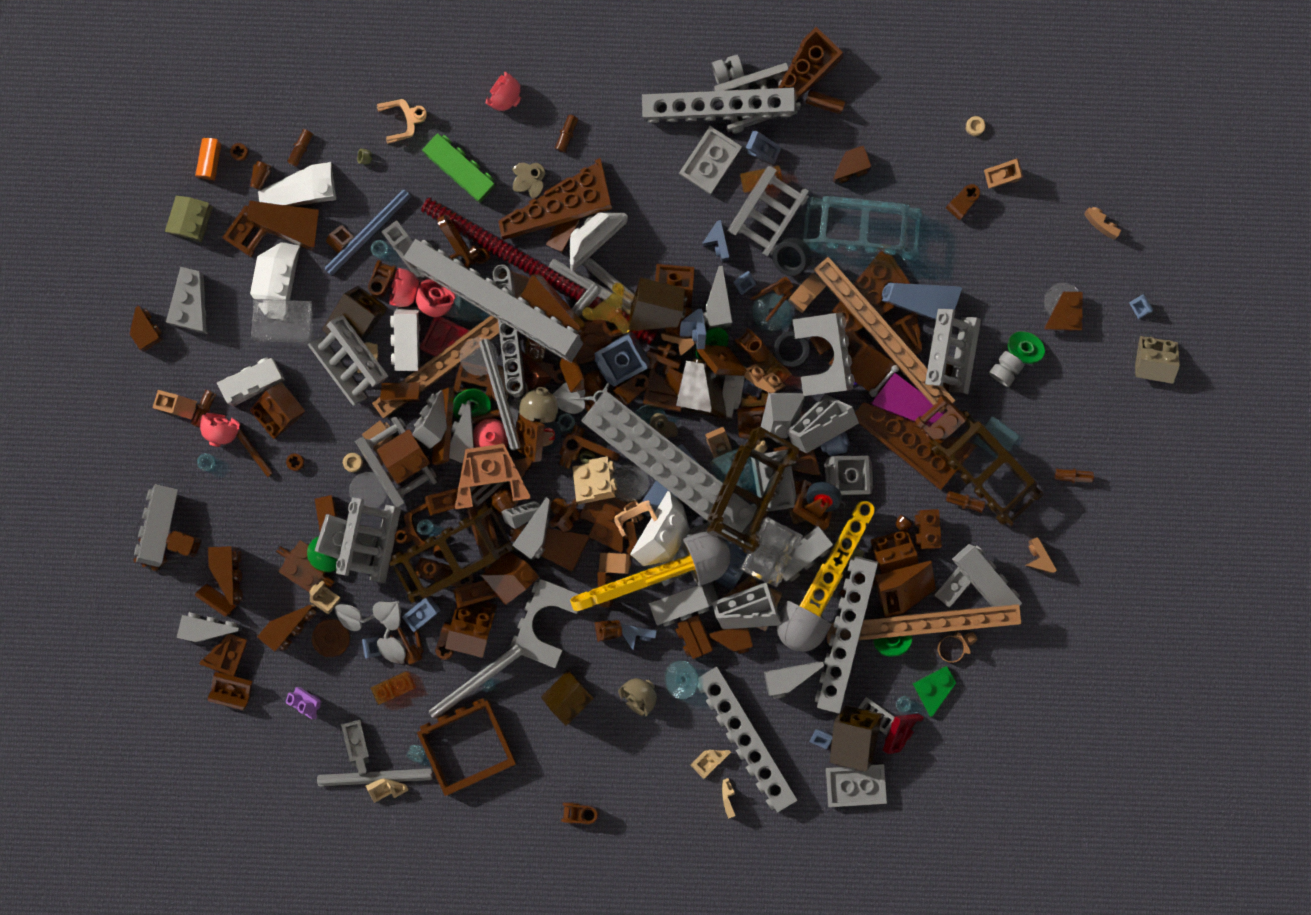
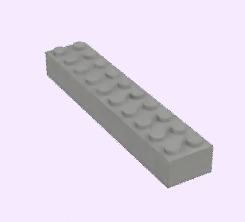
M415 239L403 257L414 270L572 363L583 345L580 339L581 336L577 334L578 332L570 326L565 328L561 324L562 322L553 316L549 319L543 310L538 307L533 309L521 297L516 299L512 295L513 293L506 288L500 289L489 278L484 280L476 270L472 268L468 270L457 259L452 261L448 254L440 249L436 251L425 240L420 242Z
M604 391L581 421L707 520L723 483L615 397ZM732 493L722 516L724 517L723 523L742 533L752 520L756 509L737 494ZM722 529V532H724L725 534H727V535H729V536H731V537H733V538H735V539L738 538V537H736V536H734V535L730 534L729 532H727V531H725V530Z

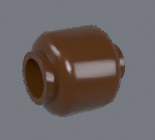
M500 487L490 496L492 498L490 504L499 515H502V511L505 509L516 507L519 500L513 501L512 491L509 488L503 489Z

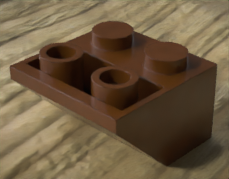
M282 382L266 390L250 409L254 417L273 440L298 421L305 413L303 407Z
M907 530L870 540L880 574L919 564L917 553Z

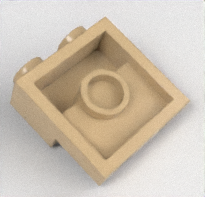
M608 456L589 460L588 464L573 466L576 502L578 504L615 497V490H617L616 479H613L615 465Z

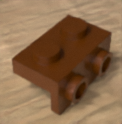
M765 407L737 409L739 438L749 439L751 431L761 427Z
M939 510L917 511L918 515L914 516L915 526H918L919 534H916V545H920V549L940 548L942 545Z
M215 672L211 692L207 700L215 704L245 710L250 700L253 681Z

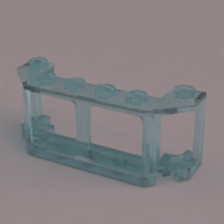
M823 196V199L808 197L803 241L810 250H818V247H822V245H827L829 249H838V246L846 247V250L857 251L858 248L865 249V252L876 253L879 250L884 251V254L896 255V252H898V255H901V259L913 260V257L918 255L917 247L922 209L909 208L910 205L833 196ZM829 207L862 211L858 241L829 239L826 237ZM822 208L819 237L807 239L810 209ZM869 212L902 215L899 245L876 244L867 241ZM908 217L916 220L913 249L906 246Z

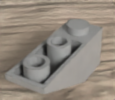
M442 390L428 397L426 400L427 405L420 412L422 416L414 424L416 428L412 435L429 449L442 439L447 429Z
M469 400L466 405L462 404L458 415H461L459 422L455 421L451 429L453 435L450 440L449 458L463 463L465 449L474 447L471 401Z
M189 612L188 615H182L177 638L201 642L239 632L242 628L237 627L235 622L226 621L225 624L218 623L219 619L207 616V620L199 618L200 614Z

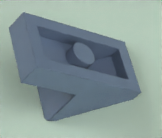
M753 131L746 149H748L749 155L774 165L781 147L761 133Z
M719 220L709 232L702 246L717 243L718 246H714L716 257H720L722 262L729 260V254L722 223Z
M697 309L682 320L680 326V336H692V341H696L697 349H705L706 331L702 309Z
M429 596L424 598L402 618L411 630L415 632L437 616L441 610Z
M621 624L622 635L633 650L636 635L640 636V640L651 641V638L656 637V630Z

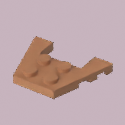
M504 444L465 449L455 509L473 507L470 487L508 481L511 483L513 501L531 499Z

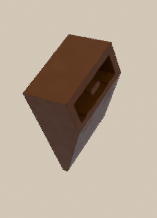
M853 331L848 338L849 346L847 347L848 355L851 356L852 360L850 366L851 374L854 376L855 383L870 392L892 370V366L897 364ZM834 357L829 363L831 366L833 364Z
M233 546L208 547V560L211 572L230 605H240V601L243 600V591L239 587V582H242V570H239V562L242 561L241 551H238V547Z
M932 561L875 575L879 602L885 618L906 612L936 589Z
M481 601L461 608L456 606L445 648L483 658L497 605Z
M308 605L270 621L257 638L274 652L286 651L292 644V637L298 636L305 628L303 624L308 620L310 621L316 615L315 609L317 606Z

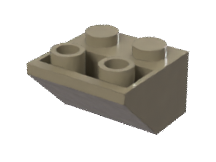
M1140 336L1135 362V376L1174 384L1180 366L1178 342Z

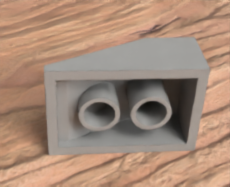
M723 266L718 267L706 310L703 313L704 325L708 326V330L714 327L728 328L732 325Z
M547 497L512 545L532 560L535 557L539 559L545 551L543 546L545 544L551 501Z
M823 662L765 671L768 695H773L774 699L785 697V693L793 690L824 666Z

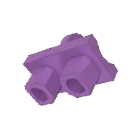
M296 687L294 692L288 693L286 699L288 705L293 706L298 712L305 714L311 719L317 718L316 713L322 702L318 696L311 695L301 687Z

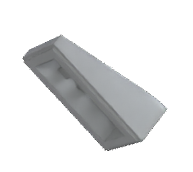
M534 501L511 509H505L502 511L504 522L516 529L530 521L541 505Z
M866 697L859 706V709L865 710L870 704L872 707L869 711L874 712L877 709V713H883L885 716L881 720L879 730L888 736L891 723L895 717ZM888 718H890V723L884 729L883 725L888 720Z

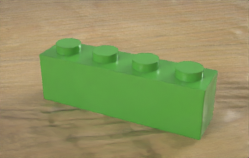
M437 133L422 149L423 153L476 201L481 203L495 188L494 179L487 172L483 174L479 171L480 166L473 160L469 162L465 158L466 154L457 147L455 149L450 145L452 141L445 135L441 137Z

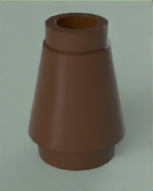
M257 160L256 165L254 164L251 187L261 190L272 172L270 170L271 165Z

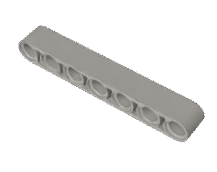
M505 265L496 266L493 270V280L496 286L500 289L506 288L515 296L512 272ZM501 272H507V276L504 279H499ZM498 320L506 389L512 396L521 397L526 391L520 332L514 329L512 334L506 335L505 331L510 326ZM510 346H516L514 353H507V349ZM517 364V371L511 373L509 371L510 366ZM520 383V389L512 391L513 384Z

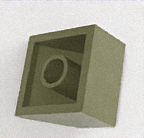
M176 196L165 232L202 243L213 206L208 202L191 197Z

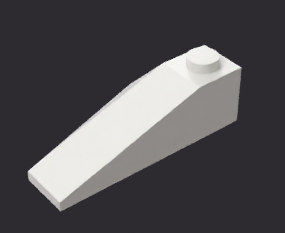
M331 162L311 165L258 191L259 202L298 206L336 200Z

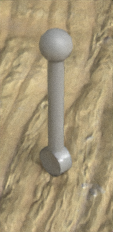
M893 365L892 370L875 389L870 390L869 393L872 397H876L878 395L877 391L894 372L899 371L897 365Z

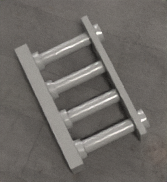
M787 63L714 86V91L749 90L750 86L753 85L759 86L760 89H768L767 83L771 79H775L778 85H780L785 73L788 71ZM800 102L796 103V113H798L797 110H800ZM755 115L753 119L739 121L738 117L735 116V119L731 120L732 124L727 125V132L736 134L743 131L745 127L772 118H761V115Z
M767 166L727 230L733 235L743 233L765 248L762 254L766 256L769 253L773 254L774 249L778 246L776 242L798 207L800 205L803 206L809 197L807 196L809 192L807 189H802L799 193L776 178L775 172L777 170L771 166ZM768 184H773L796 199L790 209L766 194L764 190ZM758 200L764 201L785 215L780 225L756 211L754 206ZM752 216L775 231L770 241L747 228L744 223L746 218Z
M938 309L925 385L943 386L944 382L950 384L949 392L968 394L981 319L961 317V320L954 318V309ZM953 326L959 328L958 339L951 337ZM949 345L956 347L954 358L948 356ZM946 363L953 365L951 377L944 375Z
M342 315L327 324L331 332L325 339L321 337L310 342L308 346L354 406L367 398L363 391L370 384L373 387L384 381L388 375ZM335 338L342 345V348L336 354L329 347ZM348 353L354 363L346 370L340 360ZM358 369L366 377L359 385L352 378V375Z
M393 417L391 421L394 425L370 440H365L364 437H361L355 443L394 506L399 507L404 503L402 499L405 494L426 481L434 485L437 483L434 479L437 476L431 467L428 469L425 466L421 469L424 473L423 475L404 487L395 489L392 484L394 481L393 477L389 472L385 473L382 468L384 462L379 455L375 456L372 452L373 446L397 431L399 434L405 432L406 425L403 420Z
M352 497L348 507L349 515L340 557L336 563V573L346 576L349 575V570L370 574V580L385 583L401 508L385 505L384 510L363 506L364 499ZM361 514L382 517L381 528L359 525ZM357 533L378 536L377 547L355 544ZM353 552L374 555L373 566L351 563Z

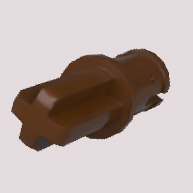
M568 115L563 129L559 131L561 134L554 147L556 150L566 153L570 139L574 137L573 132L578 122L576 116Z
M306 129L302 130L297 142L293 144L294 148L287 160L290 165L298 166L304 152L308 151L306 148L314 135L312 132Z
M205 389V393L199 405H196L197 410L191 420L193 426L200 428L202 415L211 412L209 409L217 394Z
M1056 468L1055 481L1092 483L1094 481V472L1079 471L1076 468H1073V470Z
M949 491L946 496V502L961 506L962 509L968 508L981 513L985 506V501L971 498L968 494L964 496Z

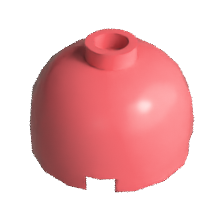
M504 72V76L501 75L490 90L492 96L491 99L487 97L486 104L498 111H506L512 106L516 107L521 100L519 96L521 91L520 84L512 75Z
M402 268L396 271L391 286L394 295L390 294L389 304L397 307H406L414 303L417 289L419 288V280L413 272Z
M431 279L421 282L417 289L416 304L424 314L440 317L448 313L453 306L455 299L453 292Z
M206 413V415H202L200 430L203 437L210 441V445L220 447L221 444L231 443L235 439L240 423L231 418V421L224 419L225 415Z
M485 419L479 422L473 430L475 448L504 444L507 449L509 445L502 421Z

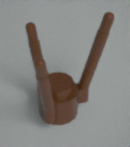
M784 276L776 283L762 289L760 293L751 297L750 301L772 290L778 296L783 295L765 319L768 322L785 300L792 295L790 291L793 289V285Z
M398 627L397 630L406 647L405 661L407 660L409 664H412L422 659L421 653L424 650L421 646L419 630L415 631L416 648L415 645L410 647L404 633Z

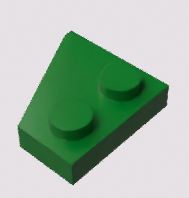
M947 666L912 683L929 717L934 715L956 684Z

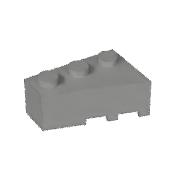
M709 582L649 603L656 625L663 623L665 627L675 623L674 619L680 617L682 621L692 617L691 613L698 611V614L709 611V606H712V602L717 601L718 597L713 583Z

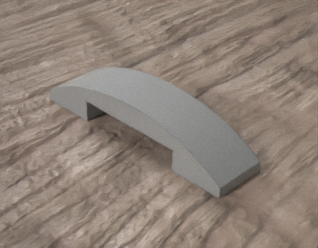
M396 220L381 232L410 271L417 276L421 284V282L429 278L411 268L403 259L413 241Z

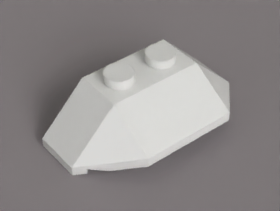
M597 213L594 217L590 216L587 218L583 227L575 229L570 237V270L572 272L575 271L627 223L628 216L625 213Z
M281 242L257 256L250 294L266 317L286 320L300 251L299 245Z
M667 491L655 512L657 520L653 521L651 518L630 554L643 566L672 561L682 544V539L686 538L690 531L683 504L670 491Z

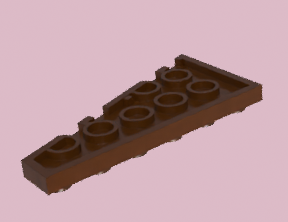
M601 158L595 160V164L590 167L581 169L580 173L574 177H568L545 191L544 195L540 198L532 199L524 208L516 209L500 219L498 222L502 239H510L613 209Z
M885 245L853 284L880 316L896 307L882 301L884 287L888 283L910 284ZM841 301L830 313H843L846 319L845 334L847 337L853 331L857 332L863 328ZM812 336L810 338L819 355L832 348L829 341L823 337Z
M864 402L855 412L860 426L939 490L945 486L957 471V469L954 471L947 464L949 460L946 457L936 456L930 448L932 446L929 442L933 438L923 428H920L916 422ZM948 436L940 445L945 449H949L958 438ZM966 442L954 454V457L962 465L977 445Z

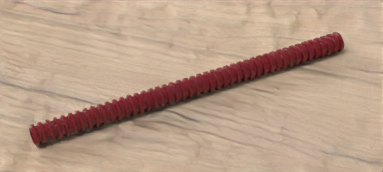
M429 197L424 202L421 208L422 213L426 212L427 216L431 215L437 221L439 217L447 215L459 234L462 233L463 237L467 236V239H472L473 243L477 242L479 246L482 245L489 252L493 251L494 255L498 254L499 258L503 257L504 261L508 260L509 264L513 263L514 267L518 266L519 270L523 269L530 276L535 274L542 275L555 288V291L559 290L560 294H565V297L569 296L571 300L574 299L577 303L586 292L584 287L580 288L579 284L575 285V282H570L569 278L565 279V276L561 277L560 273H555V270H549L550 267H544L543 263L539 264L538 260L534 261L533 257L529 258V255H524L523 251L519 252V249H514V246H509V243H503L502 239L498 240L497 236L493 237L492 233L488 234L487 230L483 231L482 227L478 228L477 224L473 225V222H468V219H463V216H457L456 212L452 213L451 209L447 210L446 206L442 207V204H437L436 200L432 201V198ZM596 297L588 306L591 312L595 311L596 315L600 314L601 317L606 318V321L610 320L611 324L615 323L622 330H627V333L633 332L638 339H642V342L646 341L647 345L652 344L657 335V330L653 331L652 329L629 331L630 315H626L625 311L621 312L620 308L616 309L615 305L611 306V303L607 304L606 300L602 301L601 297Z

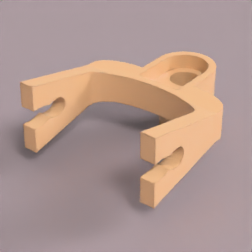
M404 99L377 104L378 112L399 106L407 120V131L387 136V144L412 137L414 135V125L426 120L427 113L424 107L416 106L409 108ZM421 111L422 115H417L416 112Z
M632 501L624 506L623 512L615 516V523L622 537L626 535L622 524L630 518L636 523L638 522L636 516L640 521L644 518L641 513L649 511L653 521L657 520L650 501H644L639 504L637 501Z

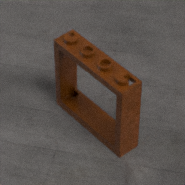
M483 698L473 702V707L467 709L464 706L455 710L456 715L449 717L446 714L438 718V723L431 725L429 722L420 726L421 730L417 732L444 796L517 764L489 700L484 701ZM486 708L508 759L448 785L426 734Z

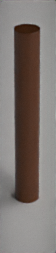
M239 428L237 438L267 478L273 475V471Z

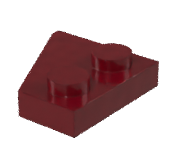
M441 316L434 317L419 349L437 357L446 348L467 334L469 330Z
M919 713L895 716L891 723L890 732L885 739L883 751L887 754L901 752L907 740L914 733L911 730L916 721L922 722L924 717Z

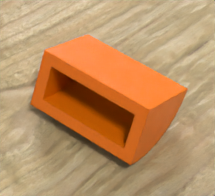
M202 139L195 174L196 178L215 181L221 143L218 139Z

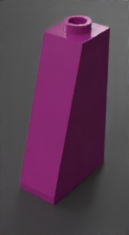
M896 373L891 376L870 404L915 422L917 417L923 416L933 406L920 391ZM944 410L941 414L937 412L928 422L932 425L946 411Z

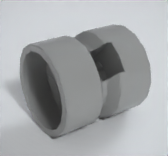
M737 54L727 57L726 61L720 59L711 63L718 85L728 82L730 79L734 80L744 77L742 65Z
M1004 351L999 358L1000 364H995L989 374L1002 385L1009 387L1015 380L1014 374H1019L1025 365L1016 356Z

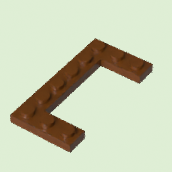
M481 485L471 491V494L476 493L481 488ZM458 488L426 496L425 500L430 516L455 509ZM483 492L475 498L477 501L484 495ZM486 500L477 507L473 504V507L466 508L469 519L474 518L478 514L476 512L478 509L487 506ZM489 514L481 522L495 548H497L499 544ZM471 525L480 556L483 557L489 554V550L477 528ZM491 563V564L485 566V567H484L485 571H486L493 563ZM485 581L453 589L458 608L498 597Z

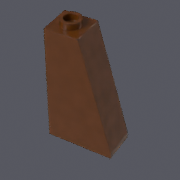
M249 200V206L245 205L243 217H247V223L305 249L314 250L319 210Z
M532 275L521 298L526 300L533 309L538 307L543 310L549 319L553 316L561 321L565 328L570 326L575 329L582 340L586 334L584 332L587 327L585 323L542 275Z
M526 524L516 529L512 527L509 536H511L510 541H516L526 527ZM547 528L545 544L543 546L545 551L541 556L573 572L590 537L571 532L562 533L560 530Z

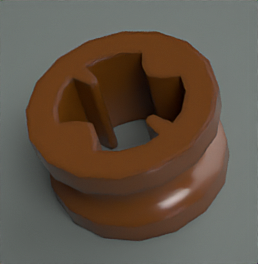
M236 143L231 147L230 154L236 161H244L247 159L249 151L244 144ZM237 148L244 151V154L241 153V157L235 154Z
M293 453L287 457L286 465L293 471H299L304 466V459L301 455ZM294 457H298L297 460L300 464L294 468L290 461Z

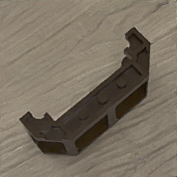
M961 411L967 417L964 424L969 429L949 449L943 448L934 439L929 442L932 446L930 449L936 456L946 457L949 460L947 464L954 471L957 469L962 474L960 476L966 484L971 483L975 488L973 490L979 498L982 499L984 497L988 503L986 505L994 513L996 512V519L1001 525L1012 526L1013 521L1035 500H1039L1044 493L1037 487L1038 484L979 421L976 422L968 412ZM975 433L998 456L977 478H974L954 457V454ZM1003 463L1020 479L1025 487L1005 508H1002L982 486ZM1029 493L1032 497L1009 518L1008 513Z
M762 427L753 429L749 434L748 442L739 447L707 519L711 523L707 528L708 534L720 536L744 549L745 554L754 553L759 548L761 542L757 534L761 529L760 523L762 518L766 517L769 511L767 507L776 495L775 489L783 480L784 474L782 473L784 469L791 464L794 465L799 458V447ZM764 435L789 448L788 452L779 462L755 450L759 441L764 438ZM749 456L773 470L762 497H758L737 485ZM732 493L757 506L745 534L723 523L724 517L722 516ZM722 529L740 538L744 543L722 532Z
M484 506L476 511L478 514L474 518L469 519L467 517L458 522L459 526L454 529L452 526L441 531L442 535L437 538L434 535L424 540V545L420 547L414 545L407 549L408 553L399 551L391 556L392 559L389 564L393 566L411 603L416 602L420 598L424 599L495 562L501 555L514 549L492 506L489 508ZM490 513L493 515L506 539V542L495 548L481 522ZM474 525L488 548L489 554L460 568L446 543V539ZM433 545H438L453 573L427 587H423L409 559ZM397 563L405 565L417 587L415 591L411 592Z

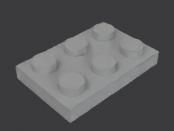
M710 126L679 172V175L711 195L742 146Z
M788 450L764 454L779 462ZM751 457L757 496L762 497L773 470ZM791 465L786 467L782 473L784 474L783 480L775 489L776 495L767 507L769 511L794 508L796 492Z
M326 514L315 552L339 559L347 521ZM358 532L355 544L375 548L378 536ZM354 551L351 563L369 566L372 555Z
M884 764L871 765L867 772L856 771L850 767L826 768L828 807L887 804Z

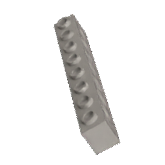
M794 88L642 94V117L648 120V123H659L661 119H667V122H678V119L697 121V118L712 121L716 120V117H723L724 120H733L735 116H742V119H753L755 115H761V118H772L773 115L780 114V117H792V114H796V90ZM775 99L781 100V105L778 108L771 106L772 101ZM761 100V107L754 109L752 107L753 102ZM720 101L723 102L724 107L719 111L715 110V104ZM736 101L743 102V106L739 110L734 109ZM703 102L705 108L702 111H696V105ZM685 103L686 109L683 112H678V105ZM666 104L667 110L664 113H659V106Z
M855 556L854 560H850L848 571L851 572L850 579H845L843 590H846L845 598L841 597L838 607L842 609L840 617L836 616L834 627L837 630L836 634L831 635L829 646H832L831 654H826L824 664L828 666L826 673L822 672L819 683L823 685L821 691L817 690L815 702H818L817 708L840 714L878 565L877 561ZM857 573H862L865 576L863 583L855 581L854 577ZM858 592L861 599L854 602L850 599V594ZM853 611L856 614V618L848 620L845 617V613ZM847 629L851 632V637L844 639L841 637L840 632ZM843 648L846 651V656L843 658L838 657L836 650ZM833 667H839L842 671V674L840 676H834L831 673V669ZM830 685L835 686L837 693L831 695L826 691V688Z
M717 666L698 677L697 680L699 682L696 683L701 694L705 692L709 699L706 702L711 710L715 709L718 716H716V719L721 727L725 725L729 732L726 733L731 744L733 742L737 744L739 748L736 750L741 760L746 759L749 764L746 766V769L751 777L755 775L759 782L756 785L761 794L764 792L767 794L769 799L766 802L770 809H776L778 813L796 802V797ZM715 684L721 688L720 693L716 696L711 695L709 691L710 687ZM723 701H727L731 705L728 712L720 710V704ZM733 718H738L741 722L737 729L730 727V720ZM742 735L750 736L751 741L748 745L740 743ZM754 751L759 752L761 755L760 760L757 762L750 760V754ZM763 768H768L771 772L770 776L766 779L760 777V771ZM771 786H780V793L772 795L770 793Z

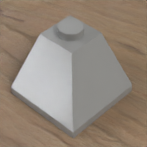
M769 393L761 427L780 438H787L789 436L787 430L800 418L805 398L803 393Z

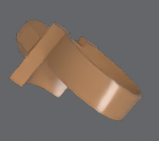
M955 632L954 636H946L941 639L937 651L942 660L954 663L959 661L964 653L970 654L968 644L972 645L977 641L974 632L964 635V638L961 633ZM955 637L961 641L963 653L959 659L947 661L941 656L939 648L945 638Z

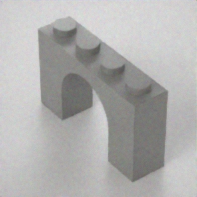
M843 313L793 319L795 339L820 336L829 341L834 350V361L828 371L823 374L801 377L803 396L853 389L854 376L850 370L852 360L851 356L848 355L849 339L845 334L846 319Z
M540 579L533 586L532 592L535 594L533 599L528 600L525 610L528 612L525 618H521L517 627L520 629L518 636L514 635L510 646L520 645L524 651L523 656L556 668L563 650L542 642L534 632L533 621L536 614L547 606H557L577 614L578 611L573 610L570 599L578 594Z

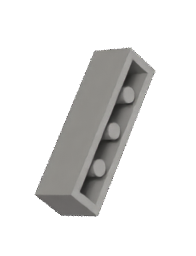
M155 484L152 490H148L146 500L149 501L148 508H144L142 519H145L144 526H140L138 537H141L140 545H136L134 555L137 556L136 562L157 567L162 564L178 489Z
M968 544L952 558L991 607L1019 604L1020 606L1022 604L1018 599L1020 595L1016 590L1010 589L1006 585L1008 583L1007 579L1002 574L998 575L996 573V566L990 560L986 561L983 557L985 553L979 546L975 547Z

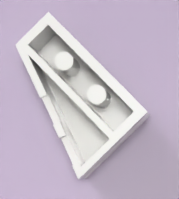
M397 307L394 316L390 318V325L394 327V335H391V346H394V353L391 354V364L395 365V371H418L420 367L419 313H421V310L418 307Z
M268 357L263 358L257 362V365L246 367L239 373L217 382L227 404L234 407L284 381L275 360L272 358L268 359Z

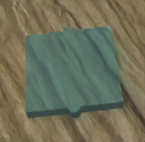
M993 416L984 426L1007 451L1012 450V445L1019 437L1018 434ZM979 436L975 438L974 442L996 459L998 458Z

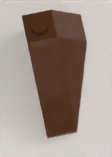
M815 27L802 40L778 88H794L797 101L843 59V52Z

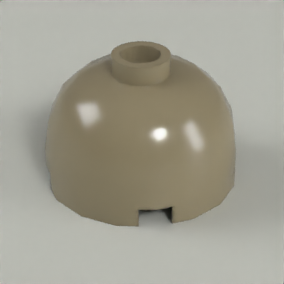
M543 387L526 392L519 406L520 415L531 421H534L535 418L541 419V423L554 421L558 413L556 397Z
M634 678L628 680L618 690L621 699L625 697L628 700L626 705L641 716L644 713L647 716L655 707L657 700L654 690L655 686L649 680Z

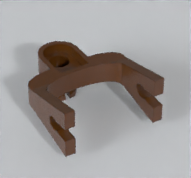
M427 503L405 514L404 521L406 526L395 533L398 543L407 544L414 541L418 547L425 544L415 529L413 516L427 509ZM401 533L405 534L403 540L400 539Z

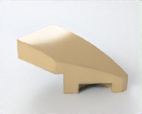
M729 750L704 751L693 761L691 766L704 779L731 752Z
M385 778L366 786L374 803L390 794L396 798L408 791L405 784Z
M727 778L722 783V797L729 819L734 817L735 813L728 797L735 793Z

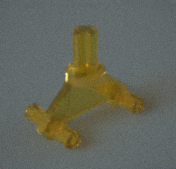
M615 283L612 286L613 294L596 308L586 307L583 309V317L586 320L614 322L619 330L625 334L629 332V322L622 315L623 311L621 310L625 289L621 283Z

